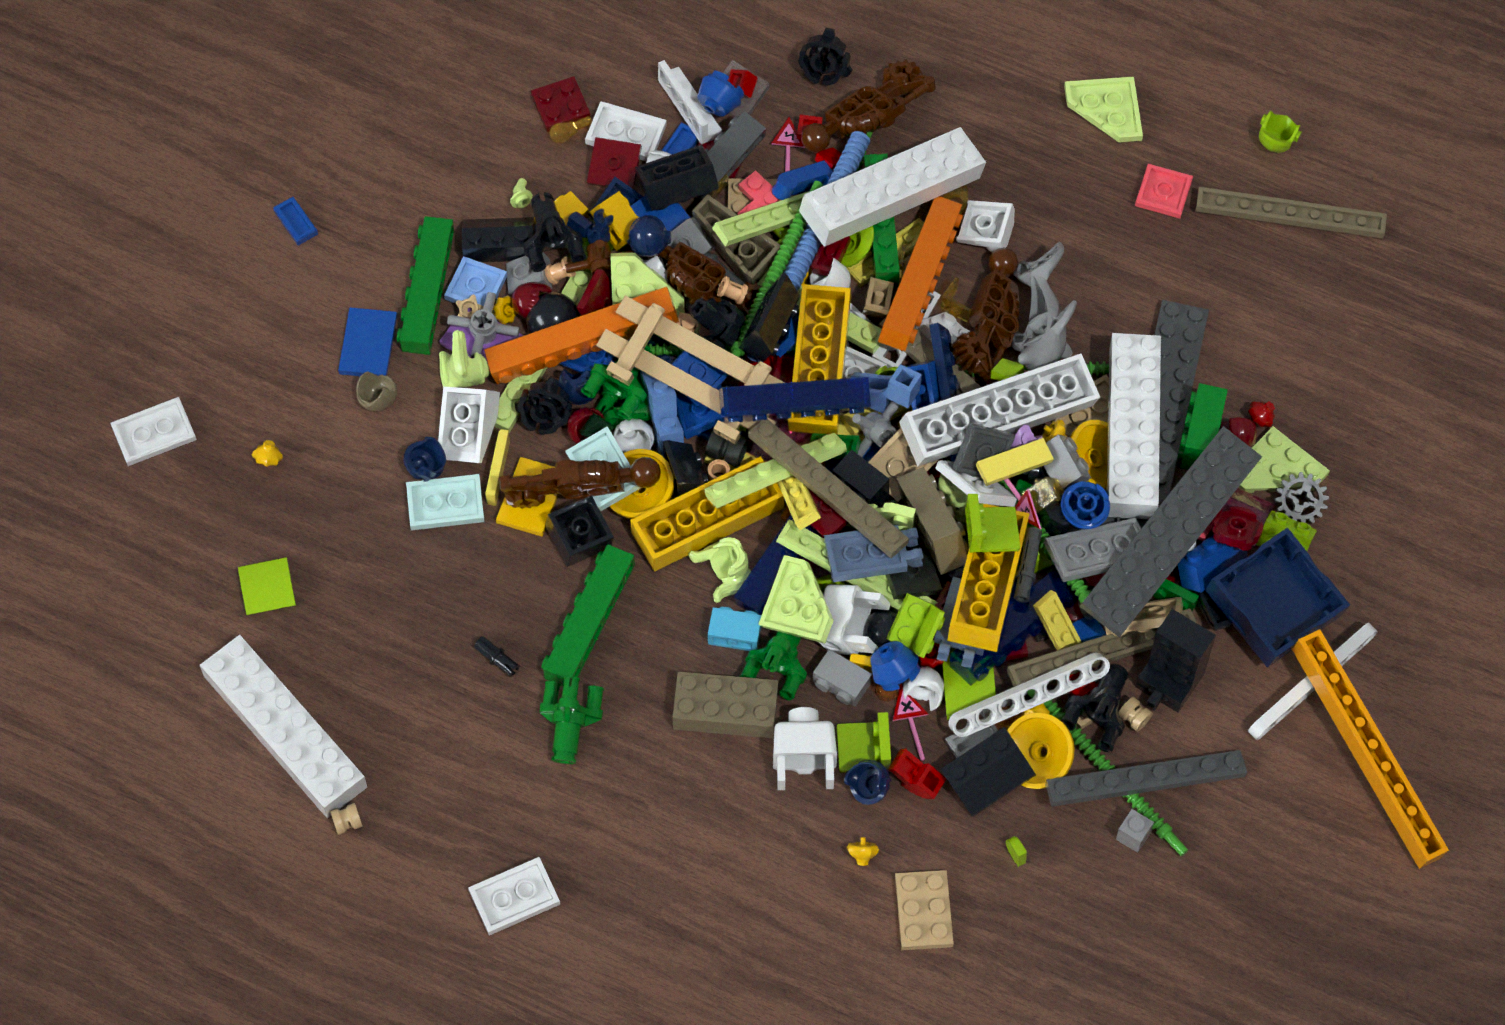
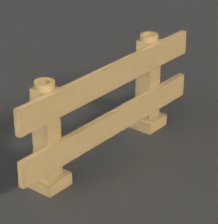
M626 295L624 296L616 313L637 324L638 327L630 341L607 329L603 332L596 346L619 358L617 363L611 361L606 370L609 376L630 386L634 379L631 372L634 367L726 417L724 422L717 421L713 428L714 433L735 445L740 438V432L738 431L740 425L751 430L764 418L770 420L774 425L776 424L772 419L751 408L759 392L786 406L795 388L770 375L772 368L769 365L759 361L754 366L664 317L665 309L652 303L647 308ZM655 334L743 382L745 385L737 399H733L644 350L651 336Z

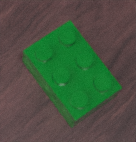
M1199 383L1197 392L1192 391L1177 459H1182L1180 469L1189 470L1219 432L1228 389Z

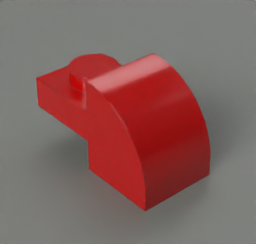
M906 748L900 749L888 768L889 771L902 781L901 786L925 799H935L946 781V778L929 763L923 764Z

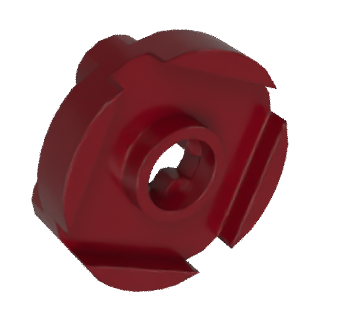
M1237 506L1230 507L1229 511L1224 512L1221 509L1213 520V538L1218 543H1224L1243 551H1248L1252 548V545L1260 540L1263 523L1262 521L1260 523L1257 520V515L1249 509Z

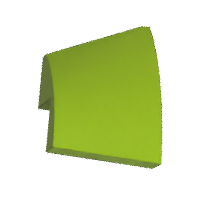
M950 648L947 662L944 661L943 663L947 720L954 713L996 695L992 651L984 650L983 656L975 654L972 667L967 668L961 666L965 651Z

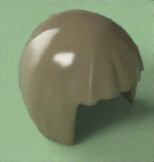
M367 371L359 377L357 382V399L366 410L373 412L383 411L394 403L397 396V386L389 376H377Z

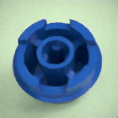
M716 70L702 78L697 98L709 113L724 117L741 105L744 92L740 86L735 88L727 81L730 78L729 76Z
M1081 481L1072 484L1065 490L1061 499V509L1071 525L1081 529H1092L1100 526L1107 519L1110 512V501L1107 492L1099 484Z
M899 641L888 642L880 646L870 658L873 680L876 684L881 685L885 691L900 689L898 684L903 683L908 678L912 682L920 672L917 654Z

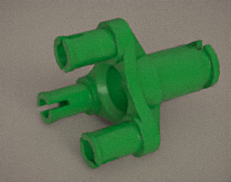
M646 345L644 350L648 351L649 353H652V351H650L651 348L648 345ZM596 363L590 371L591 376L581 389L582 393L589 398H595L598 390L603 386L602 398L595 408L599 411L603 409V415L611 410L615 404H618L620 400L626 399L617 413L621 418L630 421L638 406L643 404L647 398L646 392L636 379L640 370L635 367L632 369L631 372L634 379L630 386L607 374L606 369L609 365Z
M777 631L776 636L768 641L765 648L749 651L745 660L746 665L739 677L756 678L759 670L763 668L767 671L770 669V672H779L786 676L779 694L785 700L791 701L795 698L800 684H803L807 677L806 670L801 666L797 658V647L802 638Z
M564 676L562 698H559V702L558 697L561 683L545 681L543 703H540L539 713L555 724L552 749L554 756L551 757V761L572 765L573 763L576 764L577 761L575 755L578 753L580 729L602 720L603 710L601 705L604 688L588 686L585 708L577 700L580 678L573 676L572 686L570 687V676Z

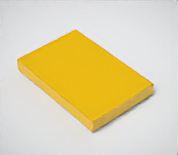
M520 457L513 477L542 474V470L554 468V466ZM559 494L546 495L545 502L539 506L523 509L508 505L504 497L496 523L543 537L546 530L547 516L552 513Z

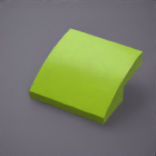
M287 557L238 567L246 615L296 606Z

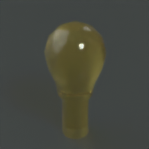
M587 116L575 122L556 123L550 129V138L555 143H565L578 130L590 126L592 120Z

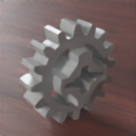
M1299 472L1298 478L1291 474L1289 475L1290 482L1282 480L1281 484L1284 488L1276 489V492L1281 494L1280 497L1274 499L1275 502L1281 503V506L1277 508V512L1284 511L1288 517L1304 523L1308 519L1312 524L1315 522L1313 516L1321 518L1323 515L1320 509L1326 510L1328 506L1323 504V501L1328 500L1329 496L1322 493L1327 487L1320 488L1321 479L1319 478L1314 482L1312 480L1313 474L1311 473L1307 478H1304L1303 472ZM1296 483H1302L1301 488L1296 491L1289 489ZM1311 487L1315 489L1318 500L1313 497L1310 491ZM1302 493H1304L1305 499H1307L1309 502H1304L1302 505H1299V500L1295 497V495L1299 496ZM1285 498L1290 500L1293 506L1292 511L1287 507ZM1307 507L1315 509L1308 515H1301L1303 509Z

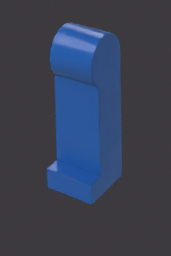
M820 161L784 172L779 175L776 184L772 187V193L776 198L784 200L793 195L810 191L814 181H819L825 186L833 171L825 161Z

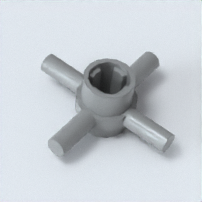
M492 292L487 293L483 309L473 313L471 318L454 315L448 316L447 324L469 328L475 339L471 352L472 358H474L475 352L481 354L483 344L491 343L495 339L496 333L519 336L520 327L499 324L496 317L492 314L496 294Z
M891 401L882 414L871 412L865 417L860 414L853 416V422L860 425L865 436L860 444L858 455L863 457L872 443H876L882 448L893 437L897 430L891 425L890 419L900 407V404Z

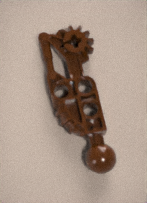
M907 59L903 62L897 60L895 64L889 63L888 68L884 69L882 86L879 88L871 86L862 87L826 111L827 123L824 125L818 123L807 125L802 131V144L808 151L817 153L824 151L828 147L830 135L832 134L842 139L845 136L851 135L854 131L867 134L869 131L871 133L876 131V128L889 127L894 124L896 117L905 112L906 104L919 98L926 92L935 91V79L932 76L923 75L920 68L916 66V63H909ZM910 93L909 95H907V96L904 97V98H903V97H898L899 95H904V94Z
M680 241L674 249L667 245L660 254L656 255L667 260L665 267L667 279L673 287H677L679 293H684V296L689 299L691 305L700 298L707 301L713 297L717 303L721 302L722 298L736 305L744 313L746 320V315L749 314L748 311L751 309V305L754 304V299L757 298L756 295L759 293L762 285H757L756 281L752 285L745 282L748 286L747 294L739 305L736 304L735 300L728 297L717 296L719 285L726 273L725 268L721 264Z
M1005 247L994 250L989 257L988 265L992 272L981 281L969 315V322L975 329L974 332L961 334L951 346L953 356L956 359L955 364L961 366V371L967 370L969 374L979 373L987 384H993L996 381L991 379V370L1002 359L1004 351L1011 346L1014 335L1019 329L1018 308L1020 303L1017 300V293L1011 290L1010 284L1012 280L1007 278L1014 274L1017 269L1018 259L1011 249ZM990 339L997 350L992 362L988 346Z
M650 457L636 459L630 468L624 469L618 461L584 460L579 462L562 460L555 464L556 467L542 470V474L518 477L505 475L499 479L500 490L504 491L507 504L514 508L521 507L523 509L539 506L545 502V496L558 493L565 499L573 500L589 496L594 497L625 492L624 483L633 482L641 488H649L659 481L661 469L659 464Z

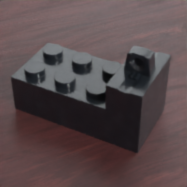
M1174 609L1169 612L1156 631L1149 661L1138 676L1135 686L1150 696L1146 706L1153 711L1162 703L1179 713L1205 674L1216 637L1214 633Z

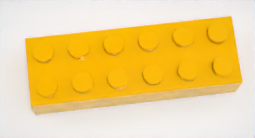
M802 284L792 387L795 388V391L790 398L789 431L838 434L851 305V288Z
M761 456L630 520L631 533L654 572L688 556L690 551H698L784 508V497L777 482L719 508H716L705 495V488L731 478L740 472L754 468L760 463H765Z
M983 504V507H984V508H985V507H999V506H994V505H990V504ZM1016 511L1020 540L1019 551L970 553V550L968 551L947 641L997 652L1030 513Z

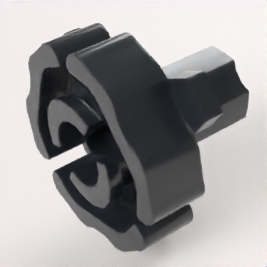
M825 28L822 35L810 37L799 53L798 63L801 69L804 70L806 78L814 84L819 83L822 74L831 73L832 71L836 73L825 75L822 83L825 86L835 84L840 76L847 78L853 70L850 66L851 55L845 52L846 44L835 36V29ZM807 49H810L809 55L806 54Z
M713 297L707 301L700 298L694 302L689 310V314L699 324L694 333L724 350L726 346L721 343L722 341L728 346H732L739 338L741 328L745 322L744 313L731 302L722 301L717 303Z
M551 375L545 382L532 383L529 390L524 389L520 400L514 404L516 412L521 413L522 423L530 431H534L537 423H541L539 433L542 435L555 433L559 427L564 428L567 426L572 410V405L568 403L569 394L559 387V378Z

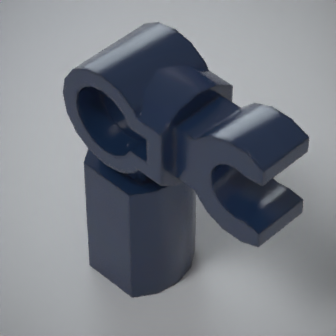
M600 209L594 213L595 223H593L579 212H574L569 216L567 226L580 232L583 237L588 239L589 244L597 240L609 242L610 227L608 226L613 223V216L609 215L604 219V209Z

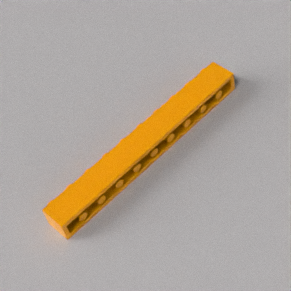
M1319 629L1298 639L1292 651L1418 868L1421 869L1441 859L1449 851L1448 847L1323 633Z

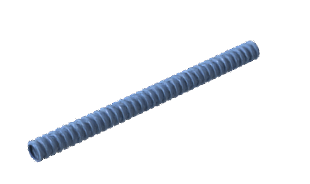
M859 131L851 133L827 184L857 171L859 163L862 161V157L870 144V138L866 134ZM808 224L784 271L797 291L800 289L803 279L806 277V273L809 271V267L821 244ZM745 352L746 356L750 360L758 363L759 361H761Z

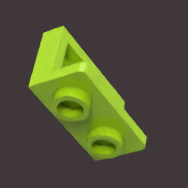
M1271 511L1263 526L1261 538L1256 545L1261 546L1288 528L1308 552L1317 530L1307 523L1289 518L1284 513Z

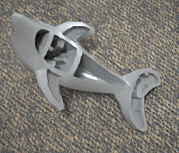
M1061 242L1055 244L1036 261H1021L1014 272V276L1020 282L1031 287V308L1025 333H1015L1011 343L1014 350L1021 352L1018 356V362L1024 364L1026 369L1029 370L1057 362L1060 358H1069L1073 354L1069 344L1066 342V325L1075 311L1077 302L1073 300L1062 310L1056 295L1047 282L1051 272L1064 254L1065 249Z

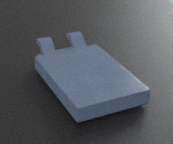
M917 528L901 530L909 538V543L906 546L913 547L918 545ZM859 531L824 535V543L833 582L907 572V565L911 567L923 566V553L920 548L907 551L905 546L893 558H890Z
M953 577L943 608L945 621L942 628L936 631L934 643L940 644L937 659L947 662L950 648L952 647L965 651L961 666L971 668L975 654L983 656L985 649L947 641L961 582L960 578Z

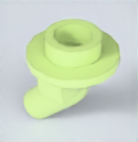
M523 178L518 180L513 189L510 203L514 208L528 206L533 196L531 191L526 190L527 181Z

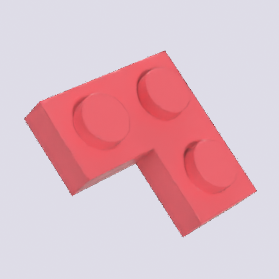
M756 170L738 184V189L752 202L739 211L737 215L781 201L773 195V186Z

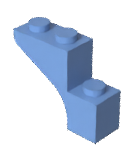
M901 364L891 376L854 372L841 394L880 413L885 411L891 401L909 408L920 391L922 374Z
M640 371L641 381L647 394L646 399L652 418L654 443L658 453L664 457L663 441L670 440L684 443V431L677 417L676 392L670 386Z

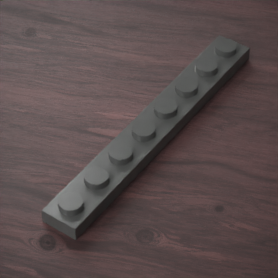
M1241 750L1047 779L1045 786L1051 807L1242 778L1246 776L1247 769Z

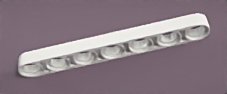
M1366 623L1334 651L1341 666L1377 634L1378 631L1370 623ZM1306 676L1249 728L1248 732L1256 740L1262 738L1315 691L1309 678Z
M1092 653L954 713L949 719V727L959 737L971 735L1104 677L1109 672L1110 663L1100 653ZM1097 660H1102V667L1097 671H1092V664ZM1074 670H1080L1079 677L1074 681H1070V673ZM1056 679V688L1050 691L1047 690L1048 682ZM1034 689V697L1030 700H1024L1026 691ZM1006 699H1012V706L1007 710H1002V703ZM983 709H989V716L984 720H979V713ZM960 719H967V724L963 729H956V724Z

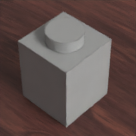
M1131 809L1118 830L1116 840L1138 853L1150 835L1154 822Z

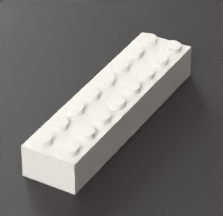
M959 127L804 194L799 212L825 247L979 179L986 161L962 128Z
M1112 333L1109 349L1106 491L1110 501L1108 517L1149 520L1159 506L1161 336Z
M1078 354L907 412L899 421V424L917 466H921L958 453L970 423L1014 434L1023 425H1028L1031 428L1092 407L1099 400L1100 395L1082 354Z
M238 635L200 664L206 680L327 819L331 816L330 811L341 809L367 788L365 776L241 635Z

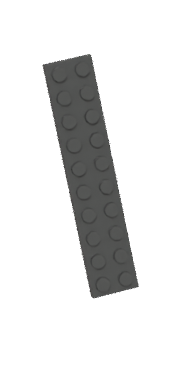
M1162 300L1154 334L1161 336L1159 506L1170 493L1209 309Z
M1223 426L1082 602L1080 607L1120 638L1262 456Z

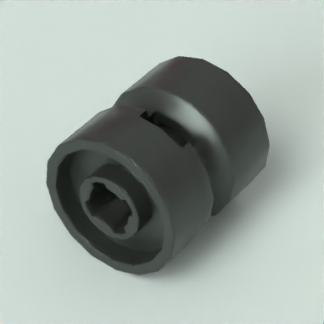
M713 430L706 446L705 455L714 459L723 457L725 462L738 468L747 451L749 438L740 435L735 445L715 434Z

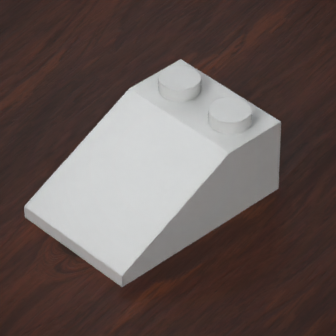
M443 386L438 442L445 452L446 460L482 463L498 417L500 392Z

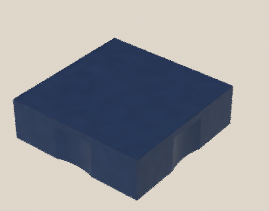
M1288 528L1262 544L1251 556L1239 560L1214 577L1205 589L1267 668L1291 652L1298 639L1319 629H1324L1341 617L1350 606L1349 602L1331 580L1316 567L1309 553Z

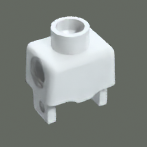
M831 584L826 586L823 596L834 621L826 643L820 644L827 651L830 649L835 653L849 656L852 653L858 654L859 652L874 653L878 646L869 637L863 636L866 620L870 616L871 609L889 610L891 603L881 593L865 592L858 585Z
M799 707L790 710L788 713L789 722H779L774 728L773 769L777 770L778 790H785V770H792L798 774H812L820 769H825L826 789H834V768L837 766V748L833 723L830 721H819V712L814 708Z

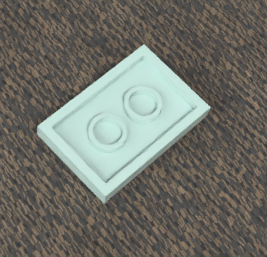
M608 426L565 451L569 459L574 461H618L623 469L631 467ZM633 482L624 483L625 492L594 496L593 499L601 512L641 487Z
M479 474L430 479L427 482H423L424 480L406 482L411 530L484 522Z

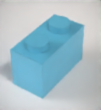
M713 607L708 630V644L745 651L757 650L762 628L758 624L762 615H758L753 611H733L729 607Z

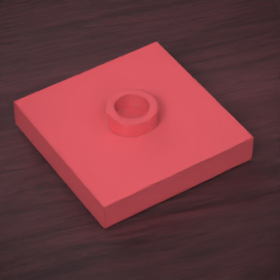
M1148 164L1135 206L1180 219L1193 176Z

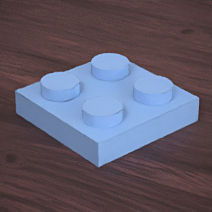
M463 256L445 292V300L456 303L457 300L469 299L474 294L477 304L484 306L488 292L495 293L497 299L507 278V271Z

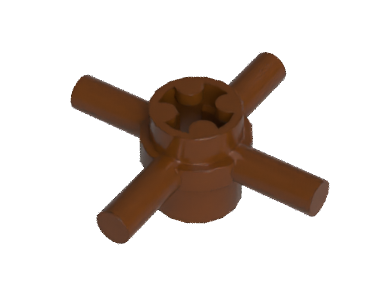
M597 240L586 247L587 260L565 264L566 273L589 269L593 276L596 269L604 270L606 275L610 276L612 252L607 242ZM632 250V251H627V252H622V253H635V252Z

